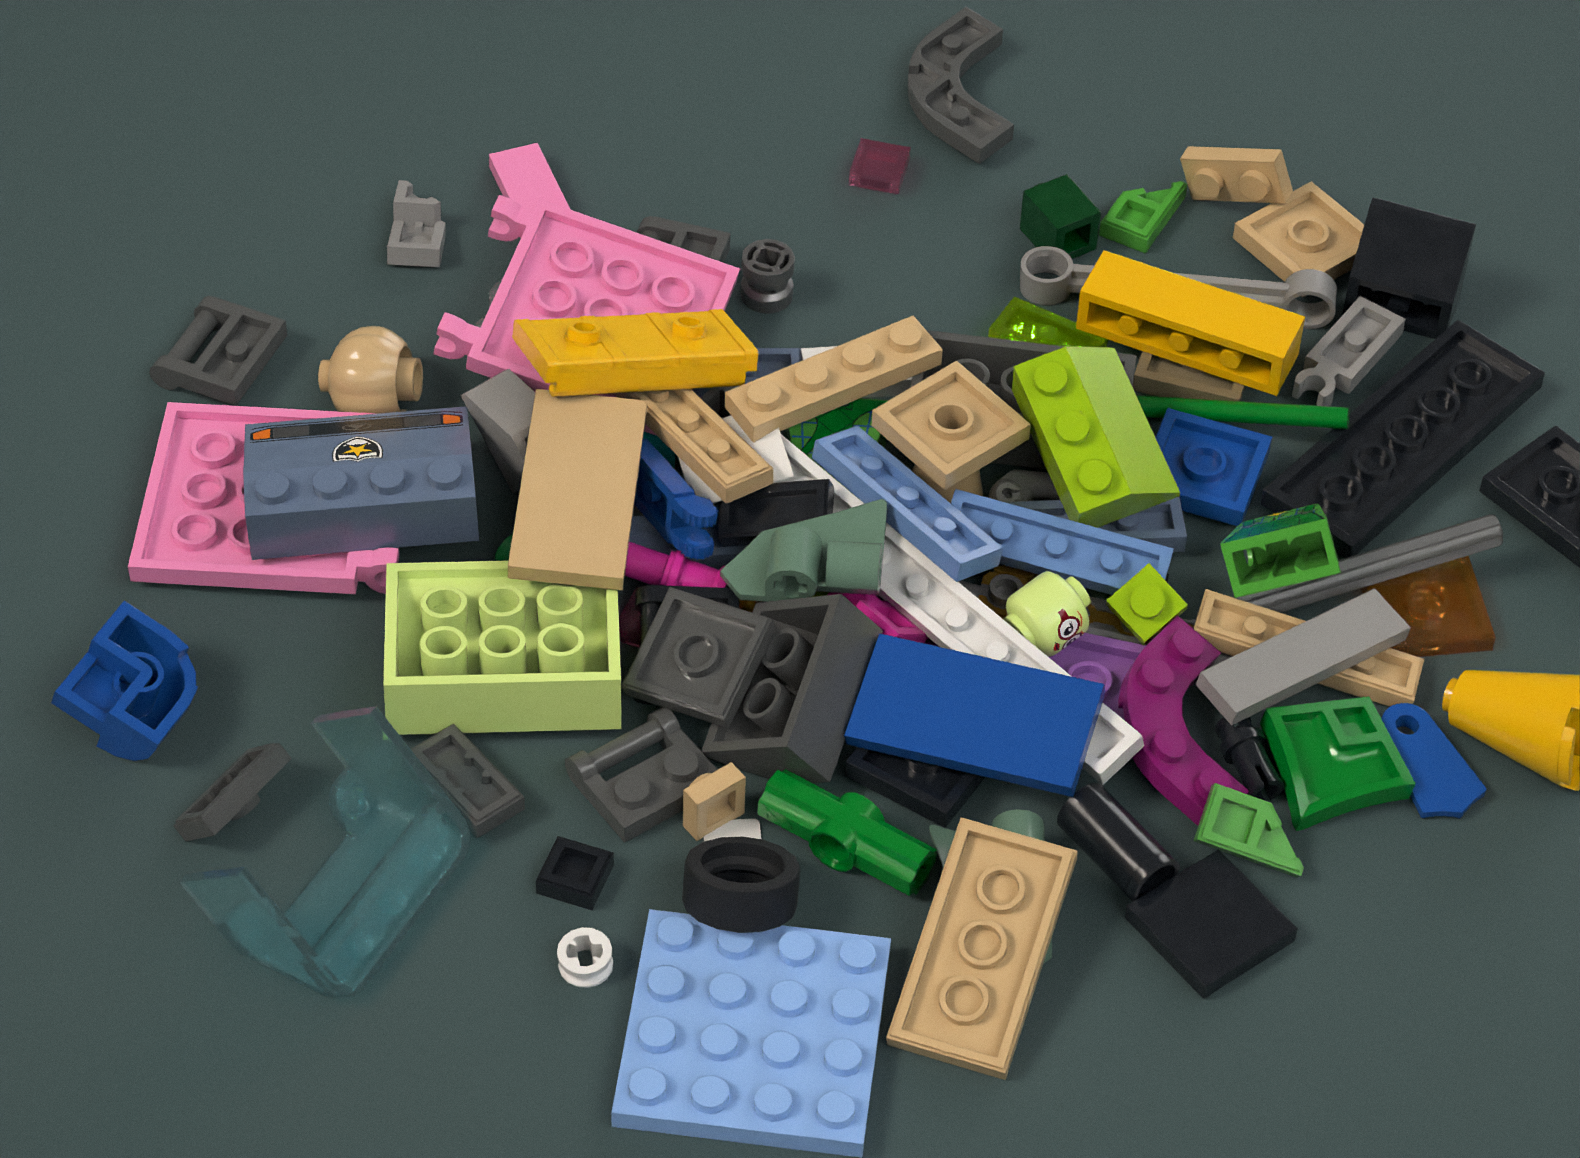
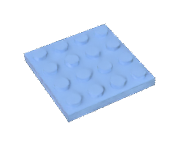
M649 909L611 1112L612 1127L862 1158L891 938L785 925L762 932L738 933L719 930L700 923L690 914Z

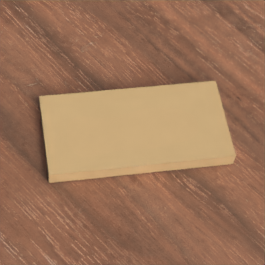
M536 389L508 561V578L623 591L647 414L646 400L599 395L552 397L549 390Z
M960 818L886 1037L887 1045L1006 1080L1077 861V850Z

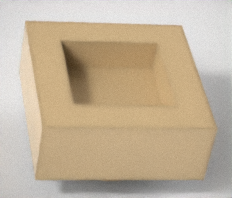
M732 762L713 773L700 775L689 787L683 790V827L696 841L704 838L705 835L729 821L745 814L746 777Z

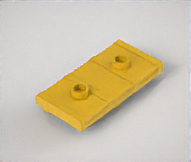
M723 309L679 313L652 312L640 315L601 317L593 315L580 316L579 318L542 320L515 319L513 323V340L545 383H550L549 393L552 397L741 386L745 384L746 372L757 371L758 349Z

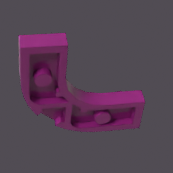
M1177 616L1141 651L1129 668L1120 688L1118 708L1123 709L1125 721L1143 737L1144 747L1132 757L1142 774L1167 800L1198 826L1213 784L1217 783L1245 794L1249 791L1209 757L1189 735L1182 717V697L1198 680L1200 672L1210 668L1221 652Z

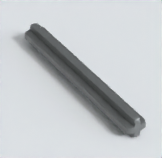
M1488 514L1338 560L1341 569L1339 574L1241 596L1236 599L1282 613L1498 547L1503 543V530L1497 517L1493 514Z

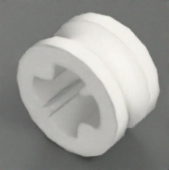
M578 928L564 935L558 944V968L561 976L568 983L577 987L589 988L600 985L612 973V946L610 940L603 932L594 928ZM583 950L591 951L593 964L580 966L577 952Z

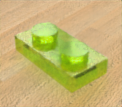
M1015 296L989 327L988 333L990 338L1064 347H1107L1108 339L1076 329V322Z

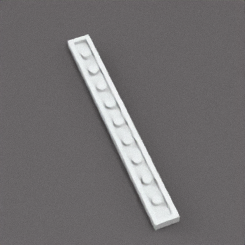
M781 434L794 477L776 483L830 479L834 486L833 513L864 504ZM886 522L879 596L893 605L934 643L942 648L1071 676L963 585L954 581ZM1102 703L1082 767L1102 785L1144 747L1142 735L1104 703Z

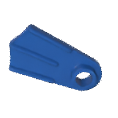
M1399 703L1385 710L1381 719L1416 783L1410 797L1420 817L1447 816L1460 819L1472 804L1484 797L1486 793L1484 784L1424 709L1410 703ZM1407 727L1411 729L1414 733L1404 734L1400 732L1397 728Z

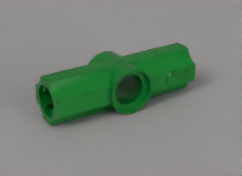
M785 769L783 771L777 770L772 775L758 801L757 815L808 841L813 854L829 868L847 872L854 866L908 896L912 893L916 895L920 891L936 862L937 849L886 823L880 809L871 800L858 793L847 792L839 798Z

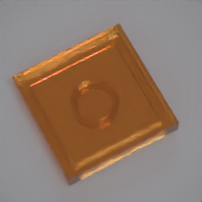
M1469 555L1361 588L1362 594L1375 588L1411 627L1406 640L1390 647L1392 649L1417 657L1493 651L1496 637Z

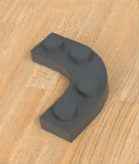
M964 7L927 34L917 45L909 64L908 97L914 113L927 130L975 162L981 164L1013 140L1014 124L976 101L963 89L960 78L971 66L1002 45L1003 38L1002 28L968 7Z

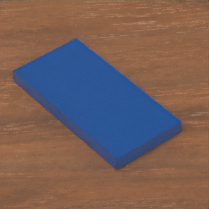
M879 633L844 737L847 745L1073 797L1106 694L1105 685L1103 683Z

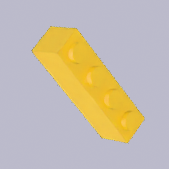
M1103 250L1080 290L1076 329L1277 396L1299 355L1305 316Z

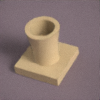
M955 361L873 409L871 426L914 463L912 472L951 503L955 489L983 496L980 469L1029 440L1031 424L958 361Z

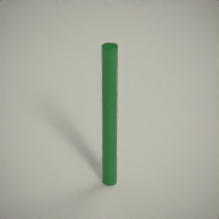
M1136 395L1145 416L1148 418H1164L1167 408L1217 422L1348 429L1349 407Z

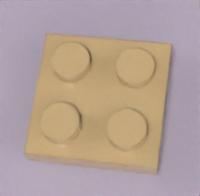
M1311 181L1294 190L1286 204L1271 203L1236 222L1233 239L1284 282L1291 274L1305 269L1325 272L1334 280L1352 270L1364 224Z

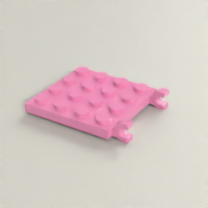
M499 195L492 209L491 217L494 219L489 228L488 237L505 242L521 237L481 328L468 324L463 319L445 312L437 328L436 335L440 337L435 345L434 355L447 359H460L467 355L466 369L492 378L502 371L510 369L534 392H536V389L549 390L550 383H545L512 338L515 319L542 320L579 318L580 316L593 315L601 317L640 315L652 312H699L712 309H723L725 311L736 285L740 268L541 199L538 200L534 210L521 206L510 198ZM614 393L593 394L599 396L617 397ZM645 424L644 432H647V433L656 435V434Z
M167 402L128 563L130 582L356 594L358 582H365L372 590L386 594V564L399 562V548L386 547L375 550L252 560L244 503L245 424L375 413Z

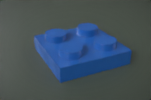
M1167 408L1155 438L1179 488L1182 511L1238 526L1244 521L1270 453L1272 436Z

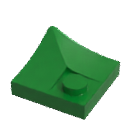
M1369 696L1266 708L1260 725L1268 740L1281 779L1285 785L1284 789L1292 824L1296 831L1305 830L1330 818L1365 807L1409 799L1416 783Z

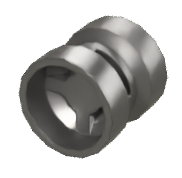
M762 239L749 244L743 250L741 269L744 276L741 282V298L749 309L769 314L787 308L792 302L794 287L792 276L795 256L787 244L778 240Z

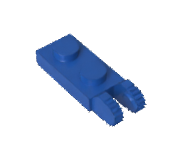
M647 438L643 439L634 505L667 543H672L685 557L696 560L709 558L713 554L715 541H713V538H710V534L705 529L701 528L708 529V527L716 525L718 510H716L710 499L696 496L692 486L687 484L670 465L669 461L659 453Z

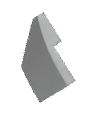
M399 180L393 201L394 221L387 245V265L440 267L446 236V223L441 221V202L433 197L427 199L417 197L413 194V184L408 181Z

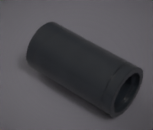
M1090 783L1080 788L1062 806L1057 817L1058 826L1132 901H1135L1179 873V862L1100 783Z

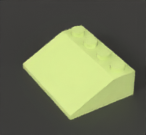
M508 561L387 563L383 681L387 735L437 734L452 724L462 733L621 729L618 590L508 578Z

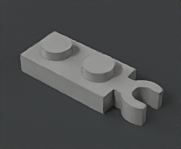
M1360 296L1305 356L1303 370L1295 377L1292 397L1298 399L1303 392L1314 390L1319 392L1316 406H1331L1335 388L1350 394L1403 334L1406 319Z

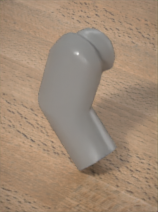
M1014 469L999 479L989 492V498L1002 502L1033 501L1034 499L1060 500L1049 473Z

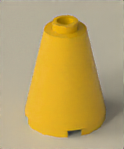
M1465 670L1458 679L1452 678L1448 682L1443 695L1442 709L1448 712L1450 725L1558 786L1575 791L1580 790V675Z

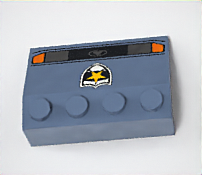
M466 406L245 424L244 503L252 560L375 550L386 547L398 548L479 541L471 440Z

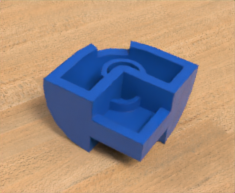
M123 601L93 637L88 652L56 689L51 703L98 733L100 737L96 747L116 757L132 761L148 759L187 712L197 692L196 671L187 654L189 647L172 631L126 601Z

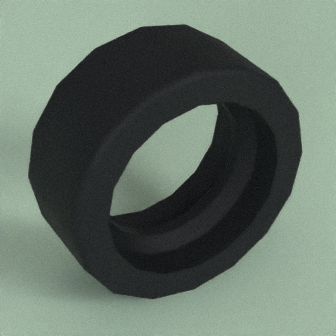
M742 836L720 837L704 841L692 848L685 860L682 901L686 912L698 922L719 930L745 933L774 929L782 926L794 916L798 903L800 866L796 857L784 847L763 839Z

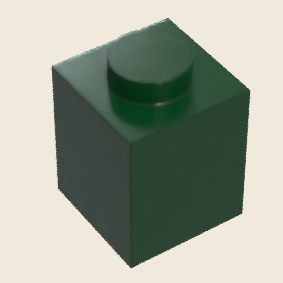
M1068 174L1023 191L1019 229L1035 247H1056L1065 251L1074 259L1097 249L1101 211Z

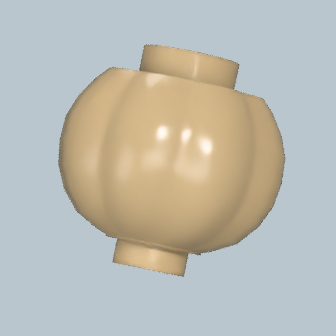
M380 326L360 327L351 331L340 340L330 360L321 361L318 373L319 388L321 392H329L334 407L338 412L375 414L403 412L406 409H400L398 401H418L421 397L423 387L422 362L420 358H412V353L407 343L393 331Z

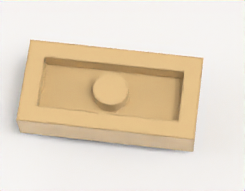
M1188 146L1180 158L1192 200L1286 204L1293 192L1283 152L1280 149Z

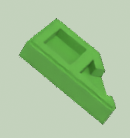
M1182 181L1173 182L1170 189L1146 193L1144 188L1123 191L1101 221L1099 236L1146 254L1185 199L1188 184Z
M1217 783L1211 786L1194 842L1217 850L1219 849L1222 852L1296 878L1302 876L1304 869L1281 827L1282 823L1272 803Z

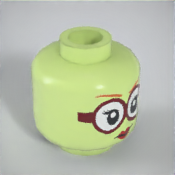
M1046 571L1009 596L1006 602L1007 616L1003 620L1045 655L1051 657L1088 630L1089 616L1086 607L1091 604V599L1082 584L1074 577L1070 576L1064 580L1058 574Z

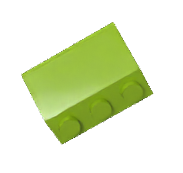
M1065 346L1014 366L1012 392L1024 419L1031 424L1030 433L1069 520L1099 528L1180 496L1179 488L1115 348Z

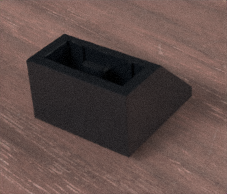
M1373 197L1350 273L1342 314L1361 296L1405 318L1403 331L1436 339L1450 327L1461 295L1476 224Z

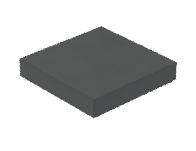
M669 587L621 687L628 696L729 728L777 627L770 618Z

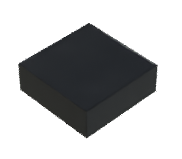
M557 836L536 879V894L593 910L614 866V852Z

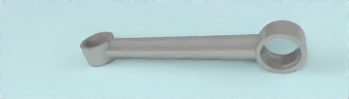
M1041 246L1033 248L1026 252L1021 259L1020 291L1027 300L1035 304L1055 305L1061 303L1069 297L1071 292L1080 293L1094 266L1073 264L1070 255L1056 247ZM1305 269L1291 274L1285 283L1175 273L1305 316L1303 329L1321 328L1329 324L1335 316L1336 283L1331 276L1319 270ZM1048 272L1060 277L1042 279L1034 276V274ZM1313 295L1322 298L1323 301L1304 303L1295 298Z

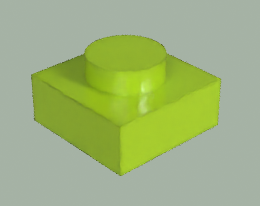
M1150 563L1106 600L1107 607L1142 645H1147L1175 617L1180 616L1188 606Z

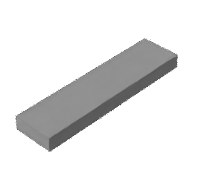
M1374 588L1200 672L1196 686L1232 726L1405 641L1411 627Z

